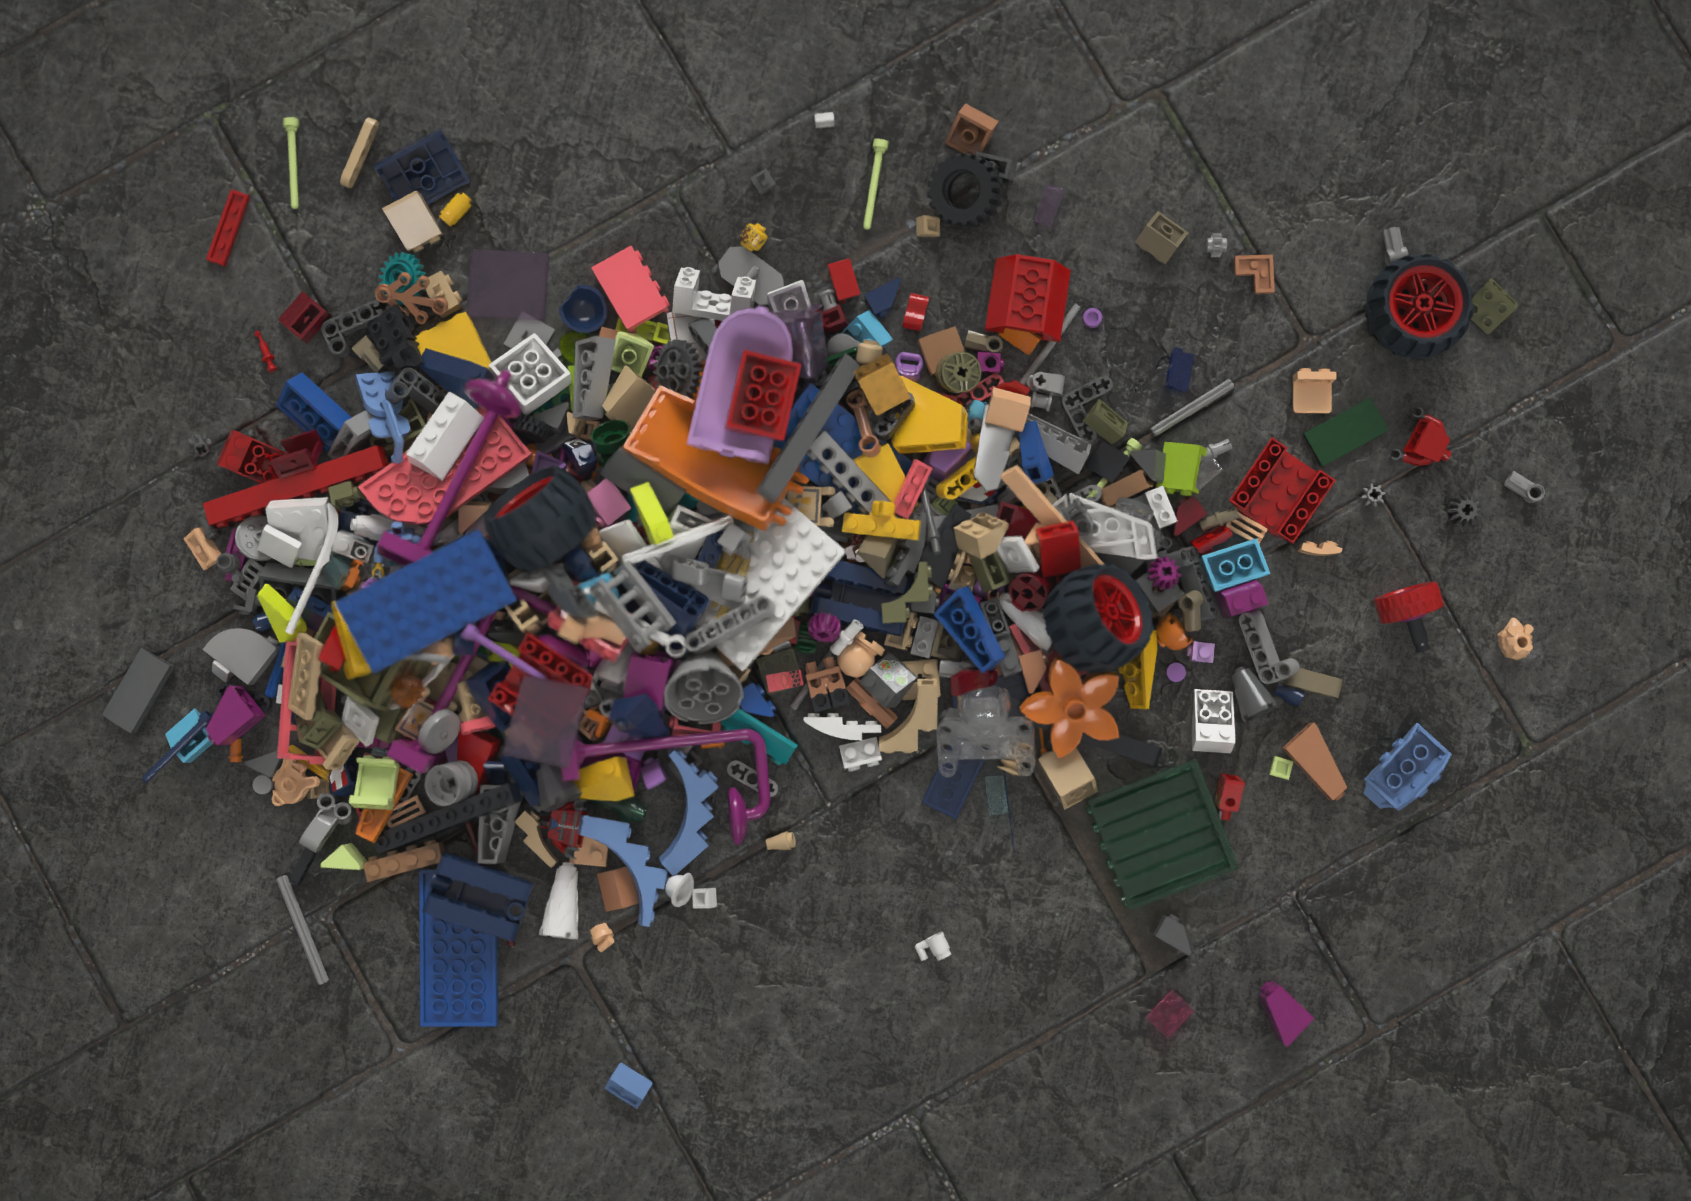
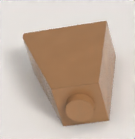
M1142 469L1103 488L1101 501L1107 507L1116 505L1119 498H1131L1157 486V483Z

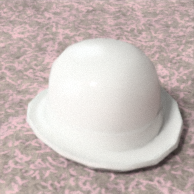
M686 873L685 875L676 874L668 879L665 891L671 898V903L674 906H683L691 898L692 890L694 889L693 876L691 873Z

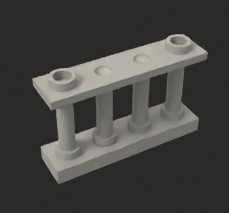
M627 560L613 571L616 577L606 584L600 579L589 590L631 645L639 652L651 643L648 639L650 635L658 629L665 632L677 622L629 560ZM622 583L628 590V593L617 599L611 592V589ZM634 598L641 608L632 615H629L623 606ZM646 614L653 624L642 631L636 624V621Z

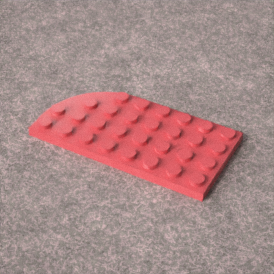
M480 405L477 409L485 417L488 410ZM498 415L447 516L457 511L532 457L531 452L500 415ZM474 436L443 481L409 463L405 453L402 455L403 461L396 464L392 462L359 485L358 488L370 504L387 518L405 524H428Z

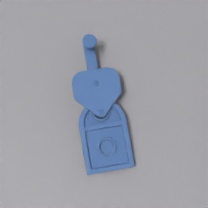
M392 371L356 374L355 380L363 405L369 413L375 415L369 421L371 433L378 438L392 437L394 454L391 456V460L399 464L403 461L404 440L402 436L409 434L410 425L407 418L398 414L402 410L403 400L398 404H391L385 398L386 390L396 377L395 373Z

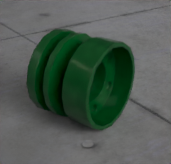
M622 420L607 421L598 425L592 431L591 440L596 450L599 465L602 468L620 447L623 448L632 433L631 427L627 422Z

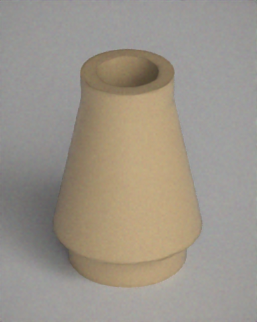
M786 831L766 839L767 849L791 850V848L796 847L794 833Z

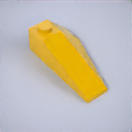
M1153 630L1150 635L1151 639L1143 651L1132 661L1118 668L1119 673L1123 674L1125 681L1124 689L1130 707L1133 709H1149L1157 655L1156 630Z
M614 757L580 769L579 779L573 780L582 792V795L577 799L619 801L635 796L626 758Z

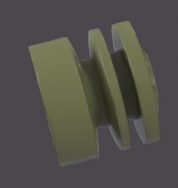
M957 352L940 359L936 366L935 376L937 383L943 390L949 393H962L970 391L977 386L982 371L980 363L973 355L966 352ZM960 369H963L964 372L958 376L957 372H959Z

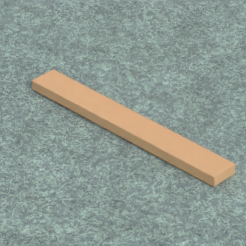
M1017 465L1001 474L1000 478L1042 525L1050 526L1067 522ZM1079 536L1081 568L1104 564Z

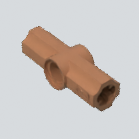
M855 678L846 690L860 702L859 704L871 716L873 715L887 729L898 717L890 708H885L859 683V678Z

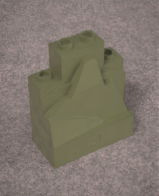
M327 613L314 639L322 644L327 641L333 627L336 625L333 613ZM345 658L337 672L330 670V666L322 662L320 664L321 673L319 676L360 704L388 712L415 660L403 658L374 674L371 672L369 675L348 680L343 667L346 661Z

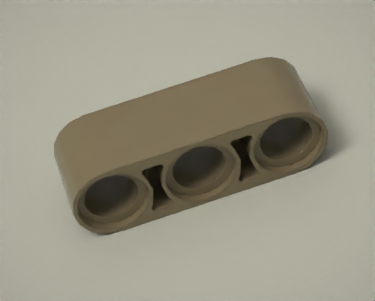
M1300 668L1297 674L1285 679L1284 685L1339 699L1343 680Z

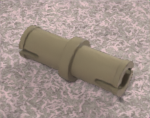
M1236 507L1221 513L1219 511L1215 512V515L1200 519L1199 522L1202 530L1205 531L1218 525L1220 527L1224 526V523L1239 519L1240 517Z

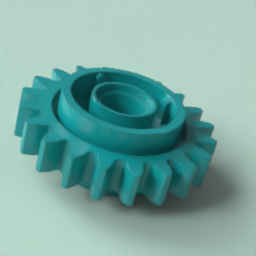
M401 252V254L395 253V257L389 256L390 262L384 261L386 268H380L383 275H379V278L383 279V281L379 285H390L398 279L401 273L407 272L411 276V281L407 285H402L395 290L396 292L403 293L417 283L421 276L426 274V272L421 271L424 265L419 264L420 259L415 258V255ZM419 291L414 294L416 296H421ZM396 300L400 306L404 305L402 301Z

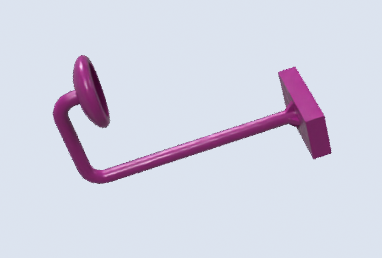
M509 370L501 371L495 382L475 379L466 383L465 391L475 403L488 410L420 542L413 544L390 532L384 531L377 544L378 555L406 567L431 554L430 547L498 415L516 417L521 413V406L518 400L509 391L512 374Z
M510 586L517 600H524L528 606L546 615L551 611L554 612L557 608L519 587ZM497 611L479 620L475 629L478 630L480 635L485 636ZM550 634L536 637L578 666L584 668L588 666L589 660L586 654L572 641ZM475 641L473 655H461L431 716L438 711L448 708L458 689L457 683L462 681L480 646V643ZM405 738L393 741L387 756L424 773L435 766L441 765L446 754L443 752L429 754L419 746L418 739Z
M568 726L559 737L563 781L579 779L580 764L589 756L748 740L752 742L755 750L759 803L755 808L746 809L745 801L740 792L734 787L728 789L730 829L732 841L735 845L738 846L744 841L747 834L748 821L763 816L770 806L766 745L762 736L752 729H736L584 745L577 739L576 727Z

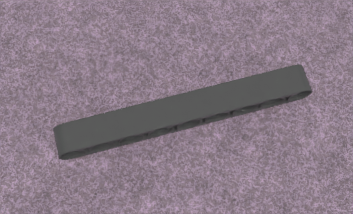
M846 353L835 364L756 490L757 494L771 504L782 493L854 378L853 372L861 366L860 363Z

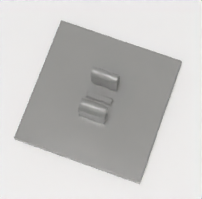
M522 311L503 344L512 349L535 333L547 346L555 329Z

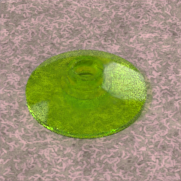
M575 331L565 333L559 342V350L562 356L570 363L575 364L574 350L576 341L590 338V336Z

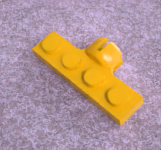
M877 500L872 503V510L869 515L844 513L842 532L919 540L921 521L896 518L894 503Z

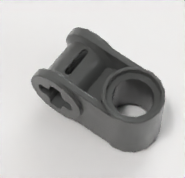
M1076 498L1075 502L1068 507L1061 508L1068 522L1074 521L1079 531V536H1086L1094 531V521L1079 498ZM1082 522L1088 524L1089 529L1087 532L1081 530L1080 525Z

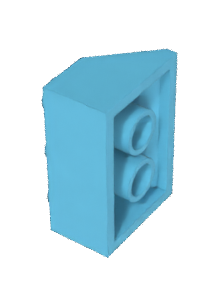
M1257 538L1203 555L1200 559L1207 581L1214 592L1270 575Z

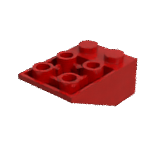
M231 429L216 465L262 484L278 478L271 465L272 459L284 456L285 452Z

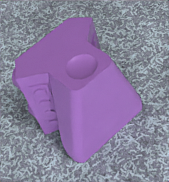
M966 442V449L928 452L923 463L932 467L929 476L941 482L967 462L970 456L968 452L971 449V444Z

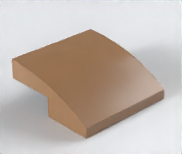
M956 326L917 340L930 376L935 375L936 366L940 359L949 354L965 352Z

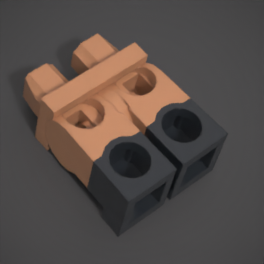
M833 656L822 659L825 667L824 670L818 671L815 661L805 664L806 675L804 676L814 713L830 709L831 705L832 707H837L850 703L840 667L836 665Z

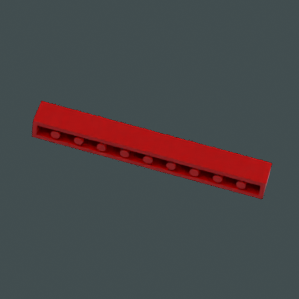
M376 445L316 465L313 469L281 479L277 478L205 502L203 506L208 525L224 528L229 526L228 523L230 522L238 523L244 521L245 517L248 516L257 517L263 515V511H266L270 501L314 498V494L329 493L328 487L348 481H366L368 476H374L389 465L385 447Z

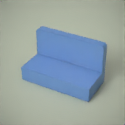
M619 1063L604 1089L637 1109L653 1082L625 1064Z

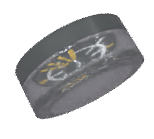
M1119 498L1114 507L1115 510L1148 521L1149 523L1154 514V511L1149 506L1129 498Z

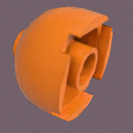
M1168 612L1158 621L1156 626L1157 642L1161 647L1167 646L1169 649L1177 651L1184 649L1193 642L1191 635L1189 637L1186 636L1183 624L1176 616H1171V612Z

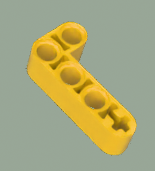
M980 433L973 434L970 439V444L976 456L937 485L936 494L939 498L954 500L978 482L974 477ZM963 475V476H964V482L961 484L960 479H961V476Z
M332 602V612L346 658L343 664L346 678L350 680L369 675L372 671L339 613L335 602Z

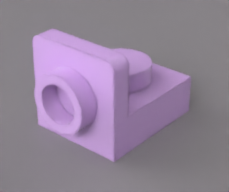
M1193 641L1187 646L1186 656H1189V661L1213 663L1215 644Z

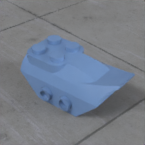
M1418 723L1403 738L1400 737L1393 743L1392 746L1394 748L1389 753L1385 752L1379 758L1380 763L1364 779L1366 787L1363 794L1380 809L1390 807L1400 811L1417 799L1418 796L1422 797L1428 791L1427 787L1439 780L1441 777L1440 773L1444 770L1452 755Z

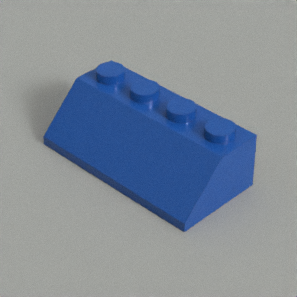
M303 373L286 381L276 404L304 432L316 429L324 443L323 449L327 453L344 422L352 418Z

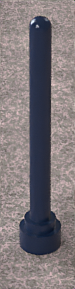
M204 710L199 715L198 723L142 777V781L144 783L149 782L204 727L207 728L213 715Z

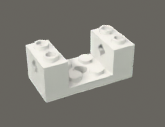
M690 267L681 268L674 285L672 313L724 321L725 318L736 311L753 309L756 280L749 277H737L731 296L728 294H715L710 291H698L699 270H694Z
M1163 486L1145 492L1143 495L1133 499L1149 506L1154 511L1152 519L1145 520L1152 525L1153 529L1157 528V530H1160L1177 522Z

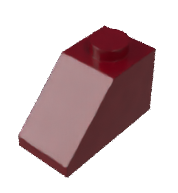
M1194 495L1191 498L1185 496L1177 502L1179 506L1175 508L1174 512L1177 522L1172 525L1171 532L1173 538L1207 515Z

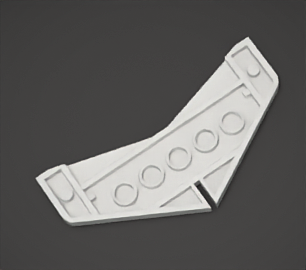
M1072 493L1069 494L1071 504L1075 502L1076 498H1079L1094 521V531L1089 535L1080 536L1093 552L1135 557L1144 560L1157 558L1153 527L1148 521ZM1067 494L1052 504L1065 520L1066 518L1062 514L1061 508L1069 506ZM1082 522L1080 528L1083 532H1087L1089 526L1086 522Z

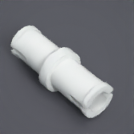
M854 619L845 631L840 632V637L830 646V650L839 656L848 644H852L853 638L863 629V625Z

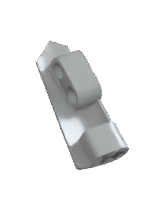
M989 404L984 406L974 477L981 484L985 492L998 488L1001 474L1004 471L1010 454L1008 450L1015 430L985 423Z
M668 554L660 561L665 572L670 574L673 579L684 582L705 594L708 599L732 610L744 605L748 585L747 577L712 569L704 562Z

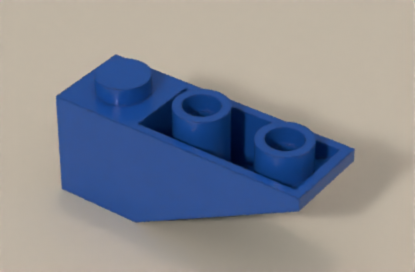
M1036 420L1025 423L1023 431L1019 432L1022 466L1025 475L1033 484L1048 480L1054 473Z

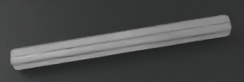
M288 876L278 877L276 881L317 984H324L329 979L292 886L289 883Z

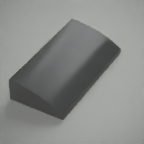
M621 447L606 462L600 472V475L631 494V488L649 482L665 516L674 508L686 492L684 488Z
M140 648L102 715L129 733H137L175 666Z

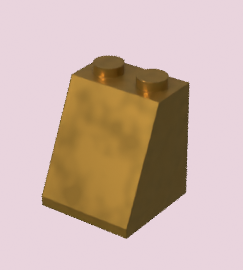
M888 353L877 357L867 365L860 366L853 372L876 416L911 398Z

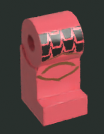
M801 670L766 675L769 693L804 685Z

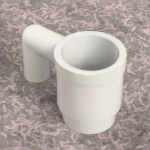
M943 932L936 933L915 945L921 961L928 958L924 950L928 947L933 956H936L937 961L951 955L950 946Z

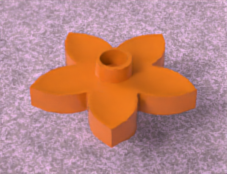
M1055 656L1049 670V683L1052 691L1038 692L1028 697L1019 706L1020 711L1028 719L1036 723L1051 724V745L1060 759L1077 747L1083 732L1098 740L1119 738L1118 727L1112 714L1103 707L1114 696L1118 687L1119 676L1117 672L1106 671L1092 673L1081 681L1074 666Z

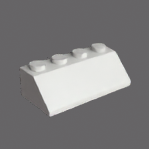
M448 392L406 453L409 463L443 481L478 430L484 417L468 402Z

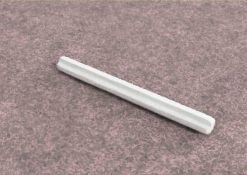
M730 515L724 516L675 535L674 538L658 545L652 544L623 555L622 560L623 562L629 560L631 564L638 563L726 529L730 522L734 524L733 518Z

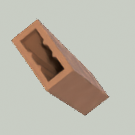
M1309 723L1283 746L1282 750L1328 800L1333 801L1335 799L1337 801L1345 794L1344 790L1347 786L1317 725Z

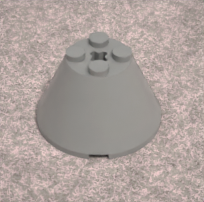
M711 649L702 654L690 652L685 655L683 661L667 683L664 693L665 705L675 717L685 722H688V720L699 721V724L715 723L730 717L738 710L739 704L743 699L741 682Z

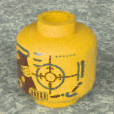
M756 223V225L748 224L740 234V244L751 252L753 250L759 251L768 239L765 233L766 229L759 223Z

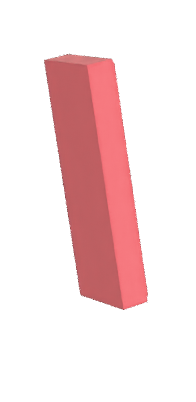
M914 459L894 501L895 515L903 519H909L932 471V467Z

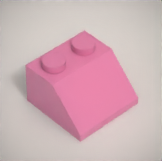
M604 479L587 493L596 516L595 526L599 529L622 522L631 509L615 484L608 479Z

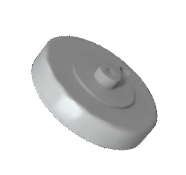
M448 709L433 714L420 730L418 737L419 746L429 754H436L448 748L459 733L461 724L459 716Z

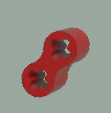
M914 293L910 294L902 325L903 328L921 332L929 297Z

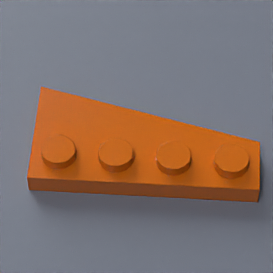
M400 767L393 810L413 776L412 773ZM363 809L356 835L375 844L393 810Z

